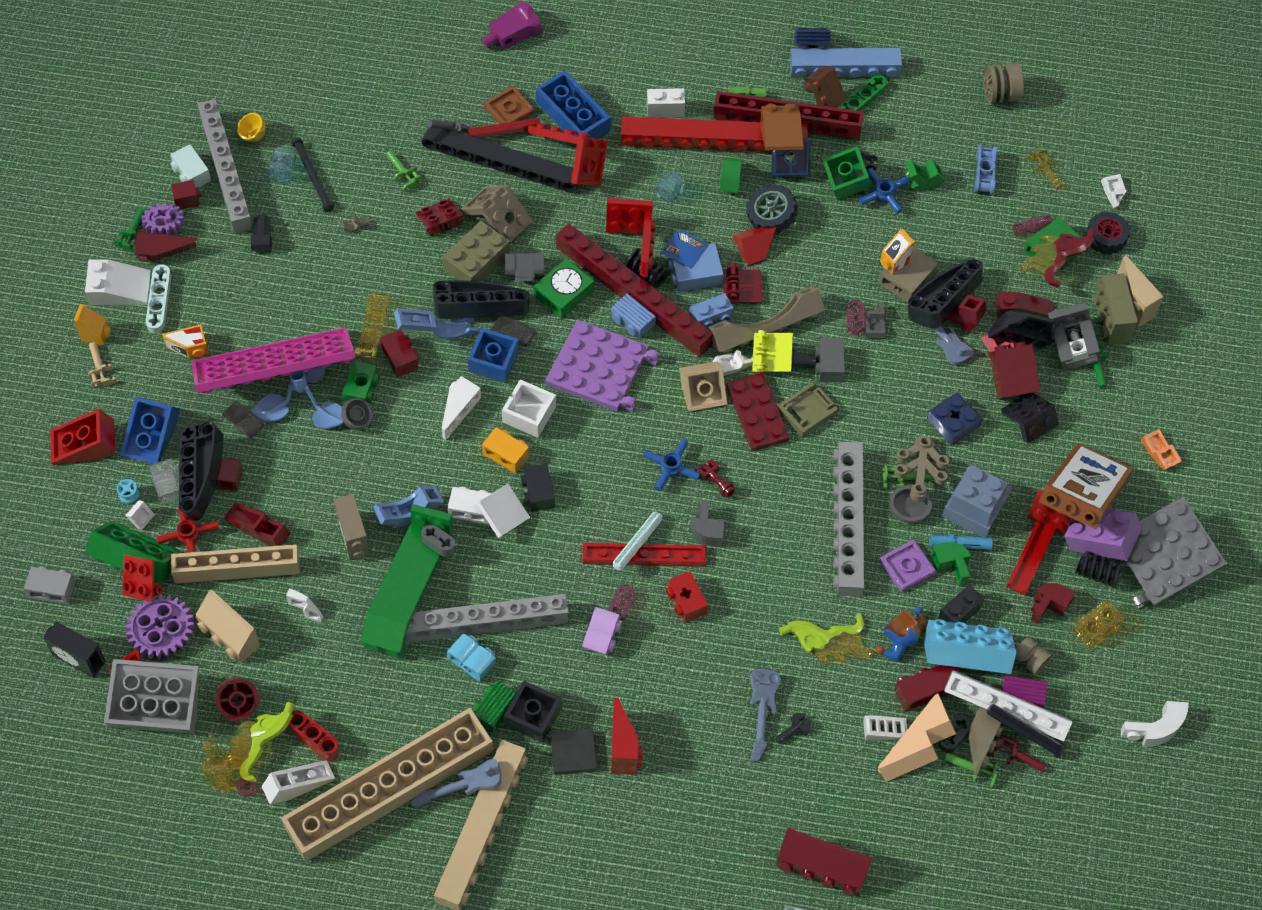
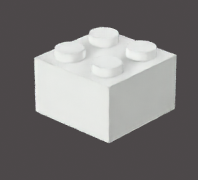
M520 380L512 392V397H509L502 409V422L538 438L556 408V395Z

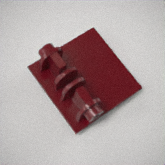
M450 199L441 200L435 205L424 207L420 211L415 212L427 227L426 233L428 236L439 234L441 230L444 232V223L449 230L450 227L454 228L463 222V214Z
M734 263L729 264L727 270H722L723 294H726L730 303L763 302L761 270H738Z

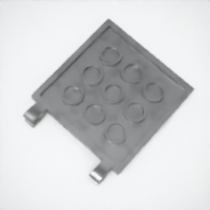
M1184 497L1139 521L1142 530L1126 561L1145 594H1140L1133 598L1138 609L1150 602L1155 607L1227 566L1226 561Z

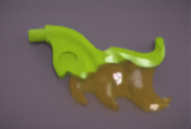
M860 613L856 614L857 623L851 626H832L831 629L824 630L811 622L792 621L779 628L781 635L790 632L795 634L801 646L808 653L811 650H815L816 658L823 664L829 665L830 661L826 659L827 656L841 663L848 662L843 657L847 654L865 659L870 657L875 649L874 647L867 649L861 642V631L864 627V621Z
M287 702L284 711L279 715L264 714L257 717V723L253 721L241 723L238 729L240 731L244 729V731L228 742V746L234 745V747L220 759L217 766L219 774L222 776L224 769L233 767L240 771V776L244 780L256 782L257 779L250 775L252 766L263 753L264 743L281 734L289 725L293 717L292 712L295 705Z

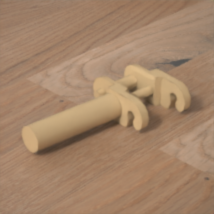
M90 343L89 348L96 368L88 372V376L93 379L91 386L98 387L102 385L106 387L117 382L116 377H113L111 381L110 378L105 379L103 375L104 372L112 370L113 365L111 363L108 364L109 367L105 364L103 365L97 343ZM100 375L101 379L97 380L96 376Z

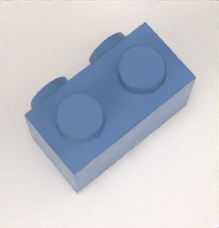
M724 293L690 306L689 315L707 328L724 320L732 321L733 306Z

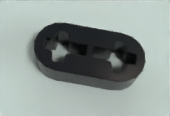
M957 716L952 720L951 723L956 734L952 735L954 737L952 744H945V740H949L950 737L938 742L939 748L946 753L955 751L968 735L971 722L967 717ZM963 723L965 725L964 728L956 732L957 726Z

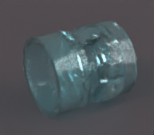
M286 147L275 148L272 152L268 176L276 182H289L293 175V167L297 158L296 153Z

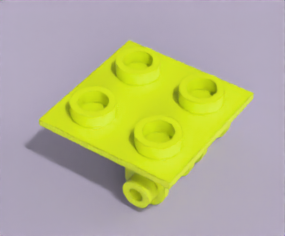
M764 330L754 333L752 372H791L793 333H766Z

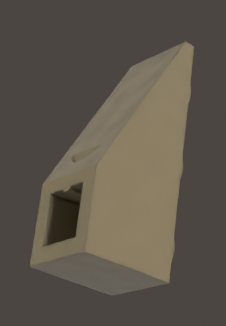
M981 706L968 732L973 769L976 775L981 767L985 769L990 758L987 756V753L993 752L997 743L994 738L995 736L999 738L1004 728L1001 722L986 713L987 709Z

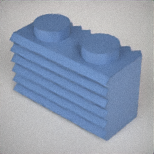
M628 293L612 306V319L617 324L626 327L627 332L632 336H637L638 339L656 325V316Z

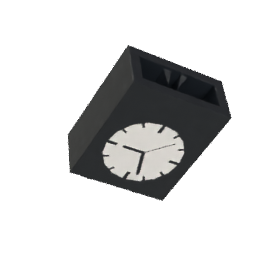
M57 621L47 629L44 640L52 656L92 678L97 675L106 662L97 643Z

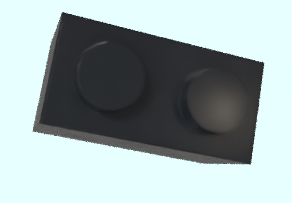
M548 464L523 467L524 475H520L522 487H526L527 493H524L526 505L530 504L531 512L555 508V497Z
M969 584L941 608L938 619L951 623H965L982 608L985 598Z

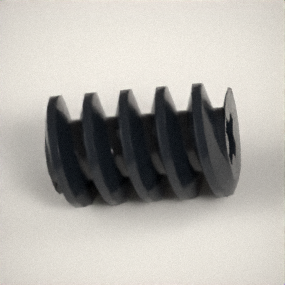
M635 249L629 256L626 267L653 288L659 287L667 279L669 272L667 270L663 272L664 268L662 266L657 268L658 263L655 261L652 264V270L648 269V277L640 276L641 249Z
M1086 551L1079 560L1075 574L1081 570V576L1084 577L1088 572L1090 580L1096 575L1098 583L1104 578L1105 585L1107 586L1110 582H1113L1114 589L1121 572L1120 563L1113 567L1111 559L1105 564V557H1101L1097 561V554H1093L1089 558V551Z

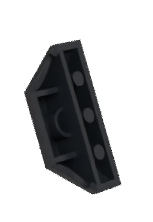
M1007 311L1002 317L996 319L988 332V338L1013 344L1025 342L1026 345L1032 344L1033 348L1041 350L1055 342L1054 319L1030 313Z

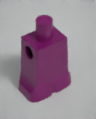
M520 1L511 10L490 22V34L481 40L485 48H489L497 43L502 50H505L528 37L542 33V24L533 11L532 6L524 1Z

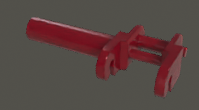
M1007 733L1004 736L1001 735L1000 738L1002 740H998L991 753L992 756H994L997 749L1002 747L1009 751L1011 755L1007 764L1010 765L1013 757L1040 772H1044L1047 765L1015 748L1019 747V744H1017L1019 740L1016 742L1006 737ZM1006 741L1007 743L1013 745V748H1008L1007 746L1003 745V742Z

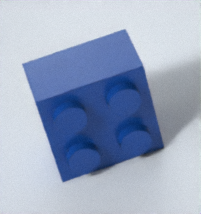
M481 328L468 358L469 372L506 383L519 353V339Z

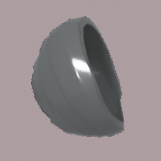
M353 398L343 405L341 417L347 427L361 430L371 423L373 411L365 400Z

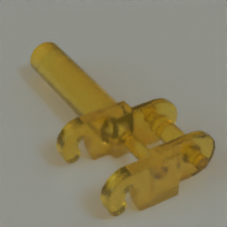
M1046 149L1040 152L1036 150L1030 156H1025L1026 161L1038 159L1040 162L1038 168H1033L1035 173L1043 170L1056 190L1063 187L1048 166L1052 164L1054 159L1047 156Z

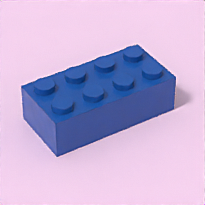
M566 71L561 72L536 88V103L563 131L564 129L574 130L576 135H578V132L587 133L590 138L598 139L611 130V117Z

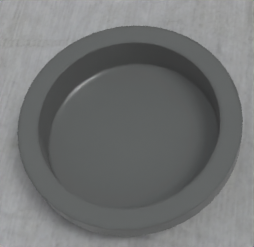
M913 485L897 488L891 494L889 500L892 514L898 520L909 524L925 520L932 509V500L928 493L924 501L916 502L911 499L910 491Z

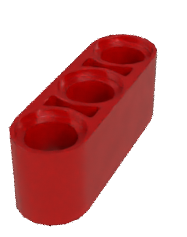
M294 710L292 712L293 717L288 725L290 732L322 759L330 762L336 760L340 754L336 738L303 711ZM297 720L303 721L300 725H293ZM312 733L318 734L316 738H309V735ZM327 746L334 747L331 751L324 750Z

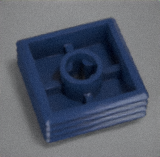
M829 28L794 29V42L798 48H809V45H815L816 48H827V45L831 44L830 41L832 39L830 37L832 35L830 33L832 31Z
M803 138V150H772V176L809 177L810 139ZM789 152L796 156V159H793L791 163L786 159Z
M958 392L929 410L927 420L950 445L955 444L980 427L983 420Z

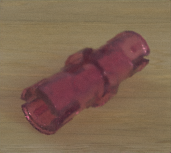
M1049 214L1038 218L1031 217L1027 221L1013 224V232L1016 236L1026 232L1033 233L1037 229L1044 228L1052 223V219Z

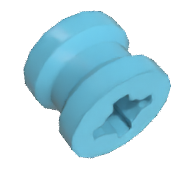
M124 479L117 485V493L124 504H133L139 499L140 493L133 480Z

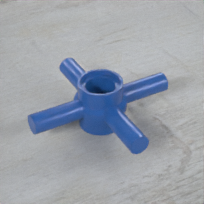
M872 168L868 169L869 177L876 186L874 192L859 198L860 205L862 206L876 199L880 203H889L896 214L901 213L903 209L893 196L896 189L910 183L909 178L906 176L893 183L889 179H880Z
M681 439L675 452L667 453L664 457L649 450L644 451L643 457L661 465L663 473L654 487L657 491H662L667 480L678 476L679 473L698 481L700 473L682 466L680 457L686 449L688 441Z

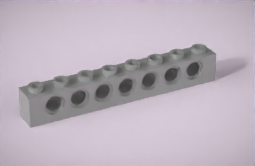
M216 99L197 103L233 232L238 234L253 230Z
M839 442L838 448L834 449L833 461H837V467H834L833 479H837V485L834 484L833 496L837 497V502H834L833 514L837 515V520H834L833 532L837 533V539H834L833 551H837V557H834L833 569H837V576L834 575L833 587L837 588V596L862 597L864 590L863 443ZM848 498V499H851L852 501H851V502H848V501H845L844 499ZM848 516V517H851L852 519H851V520H847V519H845L844 517ZM844 535H851L852 538H847ZM844 553H850L853 556H846ZM850 571L852 575H847L844 572Z
M559 594L415 612L407 630L406 643L460 637L462 634L469 636L568 623L566 595Z

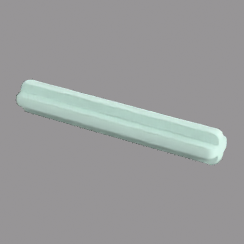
M655 511L645 521L613 561L615 569L621 571L662 521L661 513Z

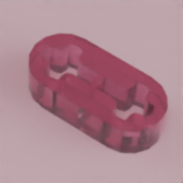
M852 300L847 305L846 328L849 334L859 336L864 331L865 307L861 301ZM853 307L857 308V314H854ZM854 321H857L858 328H854Z
M626 584L621 585L609 605L608 611L613 613L617 611L619 606L621 607V613H619L621 621L626 619L634 602L635 591L633 587ZM628 592L629 596H626L625 600L622 601V594Z

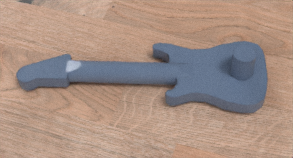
M941 326L934 329L942 339H937L936 344L944 350L950 364L959 365L973 357V349L957 337L952 327H949V334Z
M755 669L750 675L753 688V697L750 703L753 705L755 702H759L756 742L753 744V754L750 757L754 762L760 759L767 746V743H764L767 707H769L772 715L775 714L776 705L774 697L780 683V675L775 671L766 669Z
M490 759L476 769L458 772L457 776L459 778L463 777V780L431 791L426 789L411 801V805L417 809L421 805L431 802V799L468 787L465 791L467 795H471L480 789H495L501 784L500 765L495 759Z

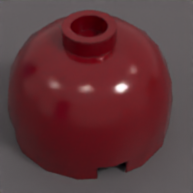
M232 677L219 685L216 691L215 702L218 711L223 716L232 721H241L249 718L255 711L259 703V695L256 687L249 680L242 677Z

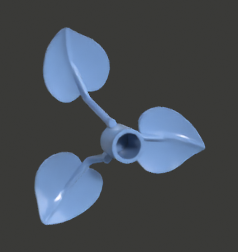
M320 366L312 367L311 370L301 372L300 370L292 372L289 375L291 384L288 385L289 389L285 401L281 395L270 394L262 398L255 408L251 410L254 416L263 421H279L289 413L286 405L289 404L292 390L299 393L306 390L312 403L318 410L312 415L315 426L321 429H330L344 423L341 417L342 407L339 404L327 401L319 407L309 389L308 382L316 383L325 375V367Z

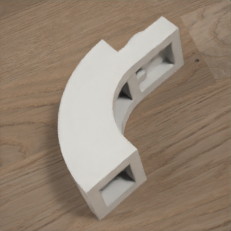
M1167 701L1162 709V718L1153 723L1125 721L1121 728V738H1127L1131 741L1142 739L1143 747L1158 746L1169 741L1178 732L1186 718L1188 702Z

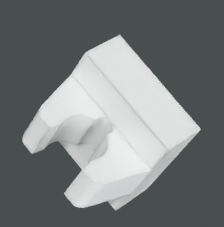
M139 500L126 514V517L137 529L142 530L155 514L144 501Z

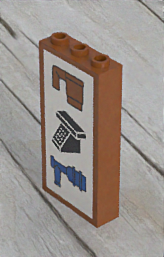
M1077 443L1046 484L1039 503L1097 529L1126 486L1133 468Z

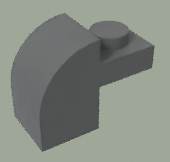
M702 500L701 507H697L696 517L691 518V533L694 539L702 545L722 548L724 520L708 519L710 501Z

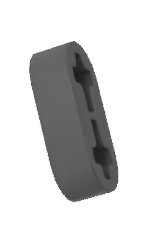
M427 525L422 529V542L442 556L447 557L454 554L456 544L453 537L435 525Z

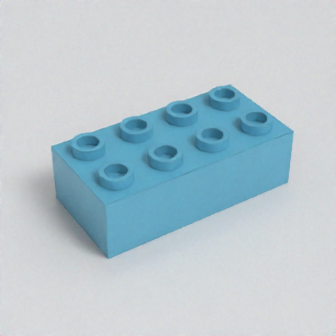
M940 619L928 620L924 637L927 663L1011 674L1016 656L1011 630L1001 627L990 628L984 625H967L962 622L951 623Z

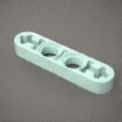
M158 265L152 271L146 314L147 329L151 333H159L165 327L171 284V272L166 265ZM162 272H165V274H163L162 276L163 281H160L159 275H161ZM162 287L165 289L161 294L155 293L157 288ZM155 304L163 305L160 310L152 309ZM155 317H157L158 323H156V326H153Z

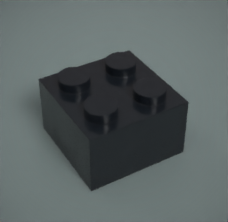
M523 680L504 715L505 726L543 743L562 709V698Z

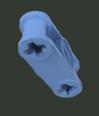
M978 145L974 193L982 191L994 194L996 146L988 148Z

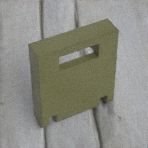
M811 382L777 406L780 414L801 437H804L839 412L838 407H833L834 402L820 387L815 389L816 384L814 382ZM791 411H793L799 417V419L801 420L800 424L790 414Z

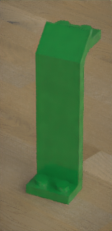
M413 504L411 508V524L367 612L360 642L364 643V648L373 652L377 651L388 654L391 657L404 659L407 653L406 634L409 624L442 556L422 542L421 532L425 526L435 525L451 536L453 533L452 514Z

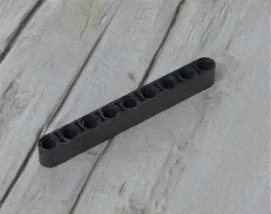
M428 127L421 140L422 145L427 149L568 193L576 192L579 184L571 183L573 167L450 129Z

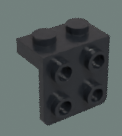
M1034 393L1024 394L1021 398L1001 409L1002 415L1020 425L1022 438L1026 443H1030L1059 425L1055 405Z

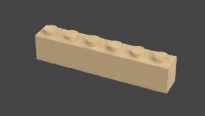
M297 544L171 554V573L175 584L300 574V555Z

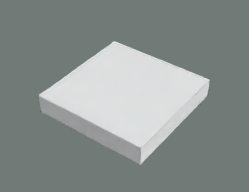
M509 484L476 503L498 538L530 518Z

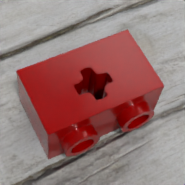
M691 571L668 580L666 594L669 600L673 599L675 612L678 617H682L684 623L707 614L708 604Z

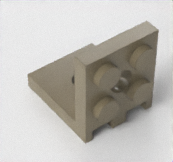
M509 185L485 186L460 209L463 215H483L492 229L510 242L533 222ZM507 213L511 215V221L509 223H507L505 220V215Z

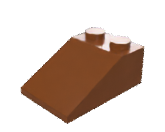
M768 104L761 106L760 127L765 150H803L799 106L794 104H786L785 106Z

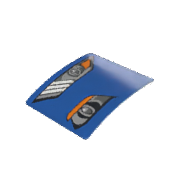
M677 230L660 254L675 259L691 269L708 247V244L687 232Z

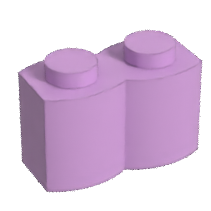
M595 607L582 647L608 656L609 652L612 653L616 641L613 640L616 632H620L623 623L620 620L621 616Z

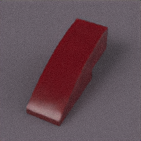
M236 502L224 517L225 521L269 546H282L290 535L285 524L269 519L265 513Z

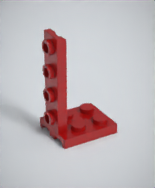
M542 123L528 127L530 134L577 144L571 183L601 186L608 145L607 140L590 138L589 134L578 132V135H576L574 130L564 129L563 132L561 127L550 126V128H547L548 125Z
M607 198L606 233L643 235L640 276L648 277V269L652 270L653 258L649 257H653L656 221H652L653 201Z
M1041 489L1038 490L1027 517L1036 521V524L1006 585V588L1024 596L1055 530L1065 534L1072 519L1039 503L1043 493Z

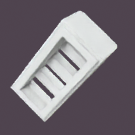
M864 716L865 741L900 740L905 731H907L906 718ZM897 724L901 725V733H897ZM872 725H876V731H872ZM880 725H884V732H881ZM888 725H892L893 733L889 732Z

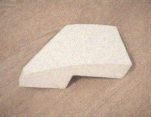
M1121 174L1105 177L1101 180L1107 198L1114 209L1118 207L1127 191Z
M738 350L734 354L716 356L713 362L718 361L722 366L723 376L739 372L753 365V357L749 359L741 355V351Z
M289 588L286 595L288 604L303 609L305 618L321 623L324 617L316 605L304 594Z

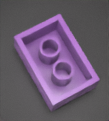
M1109 509L1097 529L1072 519L1064 537L1071 551L1080 553L1089 551L1091 555L1097 554V556L1127 561L1142 530V526L1136 513Z

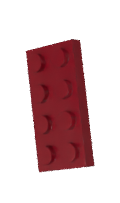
M764 372L726 382L728 393L751 451L789 441L790 437Z

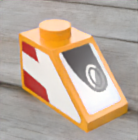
M901 229L882 250L881 265L884 269H888L891 274L896 273L911 262L915 241L904 229Z
M201 324L162 334L166 348L189 359L209 354Z

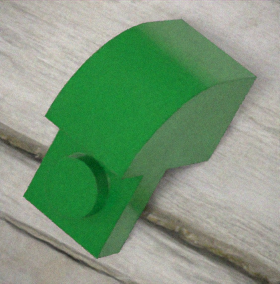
M723 157L719 191L738 193L742 159Z
M912 159L905 162L907 167L905 172L913 190H928L946 182L941 167L933 159L921 166L917 165Z
M954 542L933 545L931 557L936 571L941 572L953 569L959 587L967 585L971 576V569L968 565L971 558L969 551L964 546Z

